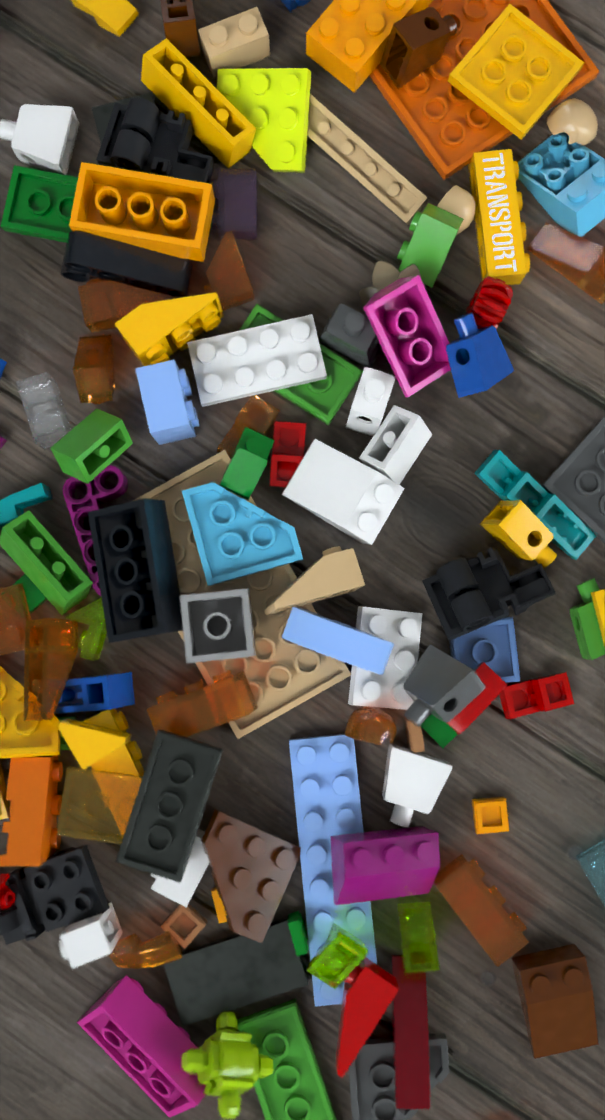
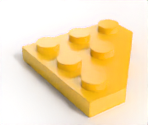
M0 666V759L60 755L61 732L58 729L60 720Z

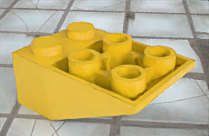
M214 292L141 304L117 321L115 326L142 365L148 366L169 361V356L179 349L180 351L187 349V342L195 341V337L204 330L209 332L220 324L223 312L219 296Z

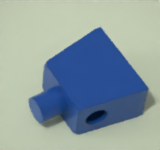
M468 313L454 319L459 338L446 345V352L459 398L486 391L514 371L498 332L493 325L478 329L473 313Z

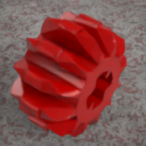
M490 276L480 282L466 314L473 313L478 329L493 325L497 330L511 304L513 297L512 287L505 284L504 281Z

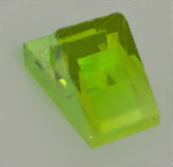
M102 598L65 617L90 625L88 630L82 632L78 648L82 649L80 657L92 661L99 660L107 635Z
M430 901L397 904L401 937L400 951L405 973L439 971L440 966Z
M334 923L325 945L312 958L307 971L336 989L367 955L368 949L360 939Z

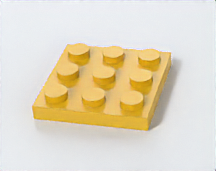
M509 4L450 73L448 82L522 140L581 70L584 62L518 9Z

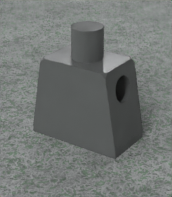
M341 303L331 314L318 339L320 344L369 368L372 367L382 348L368 317Z
M429 645L404 683L403 689L414 701L404 713V716L417 727H420L430 714L444 723L450 722L486 686L472 668Z

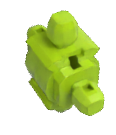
M222 1012L219 1014L216 1020V1033L206 1039L199 1049H190L182 1055V1069L188 1073L198 1074L199 1083L206 1085L204 1090L206 1096H220L218 1098L219 1113L222 1118L228 1119L239 1115L241 1107L240 1095L253 1088L258 1078H265L272 1074L274 1070L272 1058L267 1055L258 1054L257 1045L251 1044L252 1034L236 1032L238 1030V1023L234 1012Z

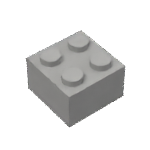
M248 588L180 595L186 663L252 657L256 655L250 590Z

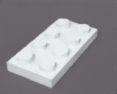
M313 314L187 342L202 407L327 379Z

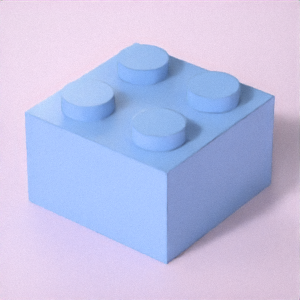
M175 359L135 368L149 431L156 442L161 445L196 437L194 427L199 426V420L192 400L188 401L187 396H192V390L185 369H179Z

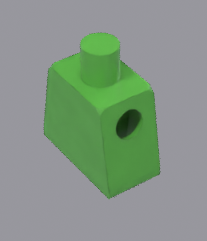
M595 578L576 585L583 603L569 609L581 656L587 660H593L605 655V647L591 592L600 590Z

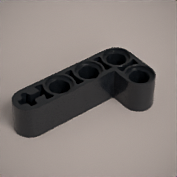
M70 231L66 242L61 275L64 278L77 282H88L90 277L93 276L173 298H182L188 295L193 264L178 257L87 232Z

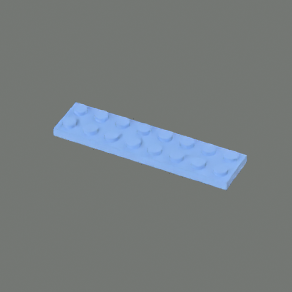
M353 733L289 739L299 847H301L300 860L315 1007L342 1004L345 983L343 980L344 975L353 962L356 964L359 962L362 955L377 964L371 901L335 905L333 897L330 836L363 832Z

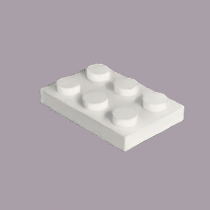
M358 606L356 628L392 642L394 646L383 675L352 665L348 704L407 710L414 701L403 687L418 663L423 613Z

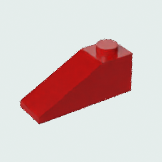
M363 955L357 964L353 962L348 967L343 978L345 983L336 1051L337 1075L342 1078L399 991L396 977Z

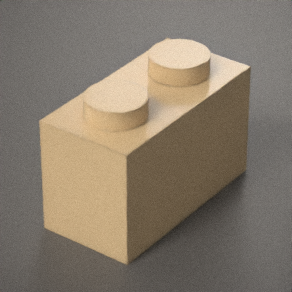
M258 7L198 29L201 51L213 78L217 77L218 69H239L270 56L269 34Z

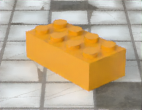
M333 0L306 32V55L355 93L380 64L393 24L426 9L433 0Z
M81 162L69 227L72 231L87 232L170 256L204 262L215 205L213 187L209 183Z

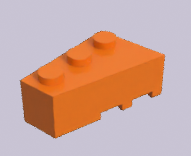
M58 755L10 759L6 800H10L9 821H3L2 833H9L6 855H0V866L40 867L56 852V849H59L61 829L57 828V815L61 814L62 796L57 795L58 782H61L63 776V764L58 762Z

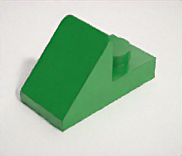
M245 427L219 486L248 500L268 463L267 457L275 440Z

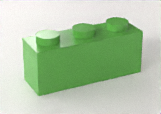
M29 510L2 527L0 546L61 615L87 598L93 582Z

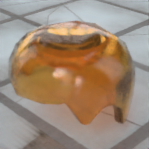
M366 706L352 712L345 730V736L379 745L383 743L385 738H389V743L392 744L397 734L396 722L392 716L380 708Z

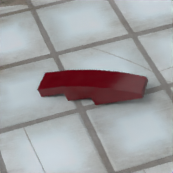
M391 955V974L396 977L399 991L392 1000L396 1109H431L425 956Z

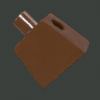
M428 7L393 24L380 65L398 89L439 61L448 39L457 32V24L454 18L450 15L442 18L435 8Z

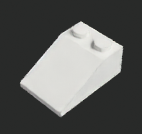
M314 439L281 495L360 543L372 545L405 488L378 471Z

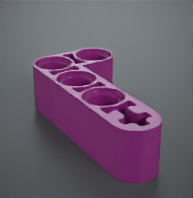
M108 465L91 482L86 484L88 489L87 495L80 500H76L74 491L77 486L86 483L70 477L63 486V495L90 580L93 582L92 586L100 596L101 591L96 560L93 555L94 548L91 530L87 531L85 529L84 520L88 516V512L104 508L103 502L119 498L127 491L128 479L126 475L112 465ZM112 474L118 475V485L113 489H106L104 485L105 479Z

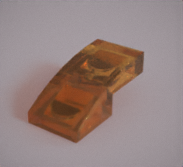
M256 395L251 396L237 415L234 425L219 444L217 452L226 450L231 459L244 428L247 427L265 436L280 410Z
M169 931L145 942H142L137 934L134 933L118 940L111 954H108L117 967L128 969L150 968L183 958L180 945Z

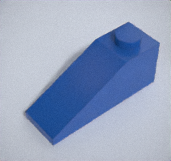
M132 672L31 683L32 695L53 714L108 710L135 705Z

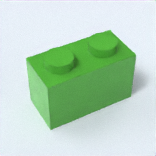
M430 203L427 204L422 213L417 211L409 227V230L414 232L410 242L404 241L397 256V259L402 260L398 269L399 272L415 264L420 271L423 284L433 287L464 219Z
M96 408L50 449L64 473L88 484L128 449L133 442L121 418Z

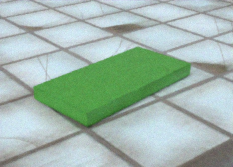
M256 304L240 330L284 320ZM320 344L327 379L275 390V392L329 426L362 376L363 370Z
M297 999L237 1019L238 1030L236 1032L251 1033L252 1038L250 1042L257 1045L258 1054L267 1055L273 1060V1073L265 1078H258L254 1083L265 1120H337Z

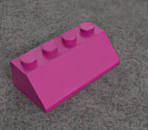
M125 975L115 982L78 1020L77 1023L169 1118L198 1106L205 1096L204 1090L206 1085L199 1083L198 1074L188 1073L182 1069V1055L190 1049L199 1048L190 1040L188 1032L182 1027L176 1026L167 1017L166 1010L160 1004L153 1002L144 993L143 987L135 979Z

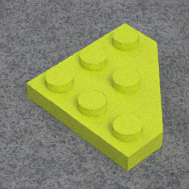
M308 68L218 69L217 89L256 128L252 147L270 169L275 172H305L311 71Z

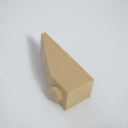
M340 546L324 550L322 552L323 556L307 568L264 609L265 615L344 595L363 587L365 582L354 548L342 551Z

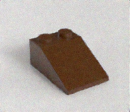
M575 944L512 957V965L534 1059L598 1045L593 988L586 957Z

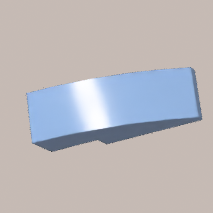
M292 607L282 638L380 675H383L394 646L392 642L298 607Z

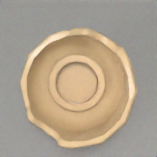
M568 99L558 105L547 117V125L553 135L562 132L567 133L569 144L576 142L584 146L596 137L598 128L597 117L591 107L582 100Z
M455 185L445 194L437 207L464 219L457 233L459 235L470 226L474 219L476 204L474 197L468 191Z

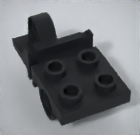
M138 97L131 98L128 105L115 102L96 159L98 165L156 175L163 174V176L210 183L214 171L212 156L188 151L194 130L191 120L186 119L184 113H180L178 120H176L174 111L169 110L168 115L162 114L155 104Z
M491 547L487 549L489 557L487 559L484 558L482 552L477 553V557L469 561L464 558L456 559L440 567L436 575L422 580L448 641L509 616L508 606L510 605L515 615L525 612L534 603L555 595L556 592L542 564L510 576L497 548L493 550Z
M87 845L78 848L70 847L50 856L40 867L23 866L10 873L7 881L9 888L15 893L16 905L0 910V935H3L6 945L25 938L26 941L37 938L45 930L49 932L104 913L110 908Z

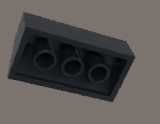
M143 498L88 512L108 642L113 643L183 631L180 589L165 500Z

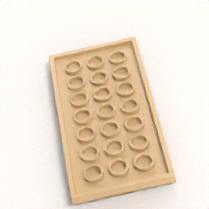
M223 450L135 500L143 498L165 500L180 595L247 588L250 590L256 655L252 657L195 662L235 736L239 739L351 676V673L345 662L282 638L292 609L265 615L264 609L297 579L290 564L212 586L207 585L182 491L212 482L219 485L230 461L226 450ZM250 496V498H249L248 500L245 499L246 501H248V502H250V503H252L253 505L256 506V504H255V502H254V500H253V498H252L251 496ZM312 603L298 607L317 614ZM178 631L184 642L183 631Z

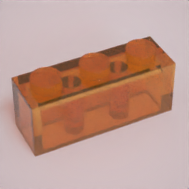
M231 669L212 676L214 682L204 685L203 681L199 680L183 687L184 693L176 695L174 690L155 697L157 703L146 709L155 733L157 734V731L162 729L188 737L248 716L258 706L245 672L241 671L232 674Z
M461 854L437 873L434 884L495 965L499 967L529 943L522 933L527 928L515 912L508 915L501 906L507 901L493 885L488 889L481 879L486 874L474 858L468 862Z

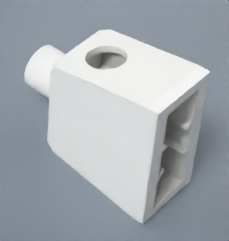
M24 104L20 107L17 122L6 119L0 120V139L12 141L11 148L21 162L43 171L67 175L79 121L73 107Z
M364 367L346 428L370 436L375 435L380 427L396 376ZM358 416L367 417L372 421L363 420Z
M389 743L382 796L385 801L395 804L390 821L403 827H409L414 810L429 814L453 766L448 761L419 752L413 753L410 749Z

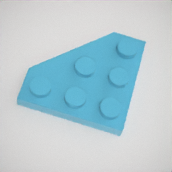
M214 482L182 491L208 586L303 560L295 528L286 522L277 519Z

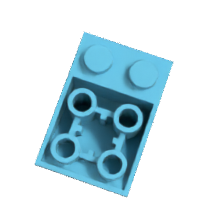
M564 132L557 135L552 134L518 162V179L556 224L577 239H580L605 218V159L586 146L576 142L569 144V136Z

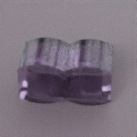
M218 169V179H212L215 199H218V210H213L212 216L213 230H218L220 239H257V169Z

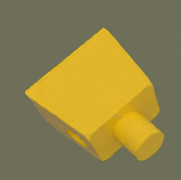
M521 500L500 501L480 523L487 532L518 559L535 560L545 568L557 556L548 546L554 535Z

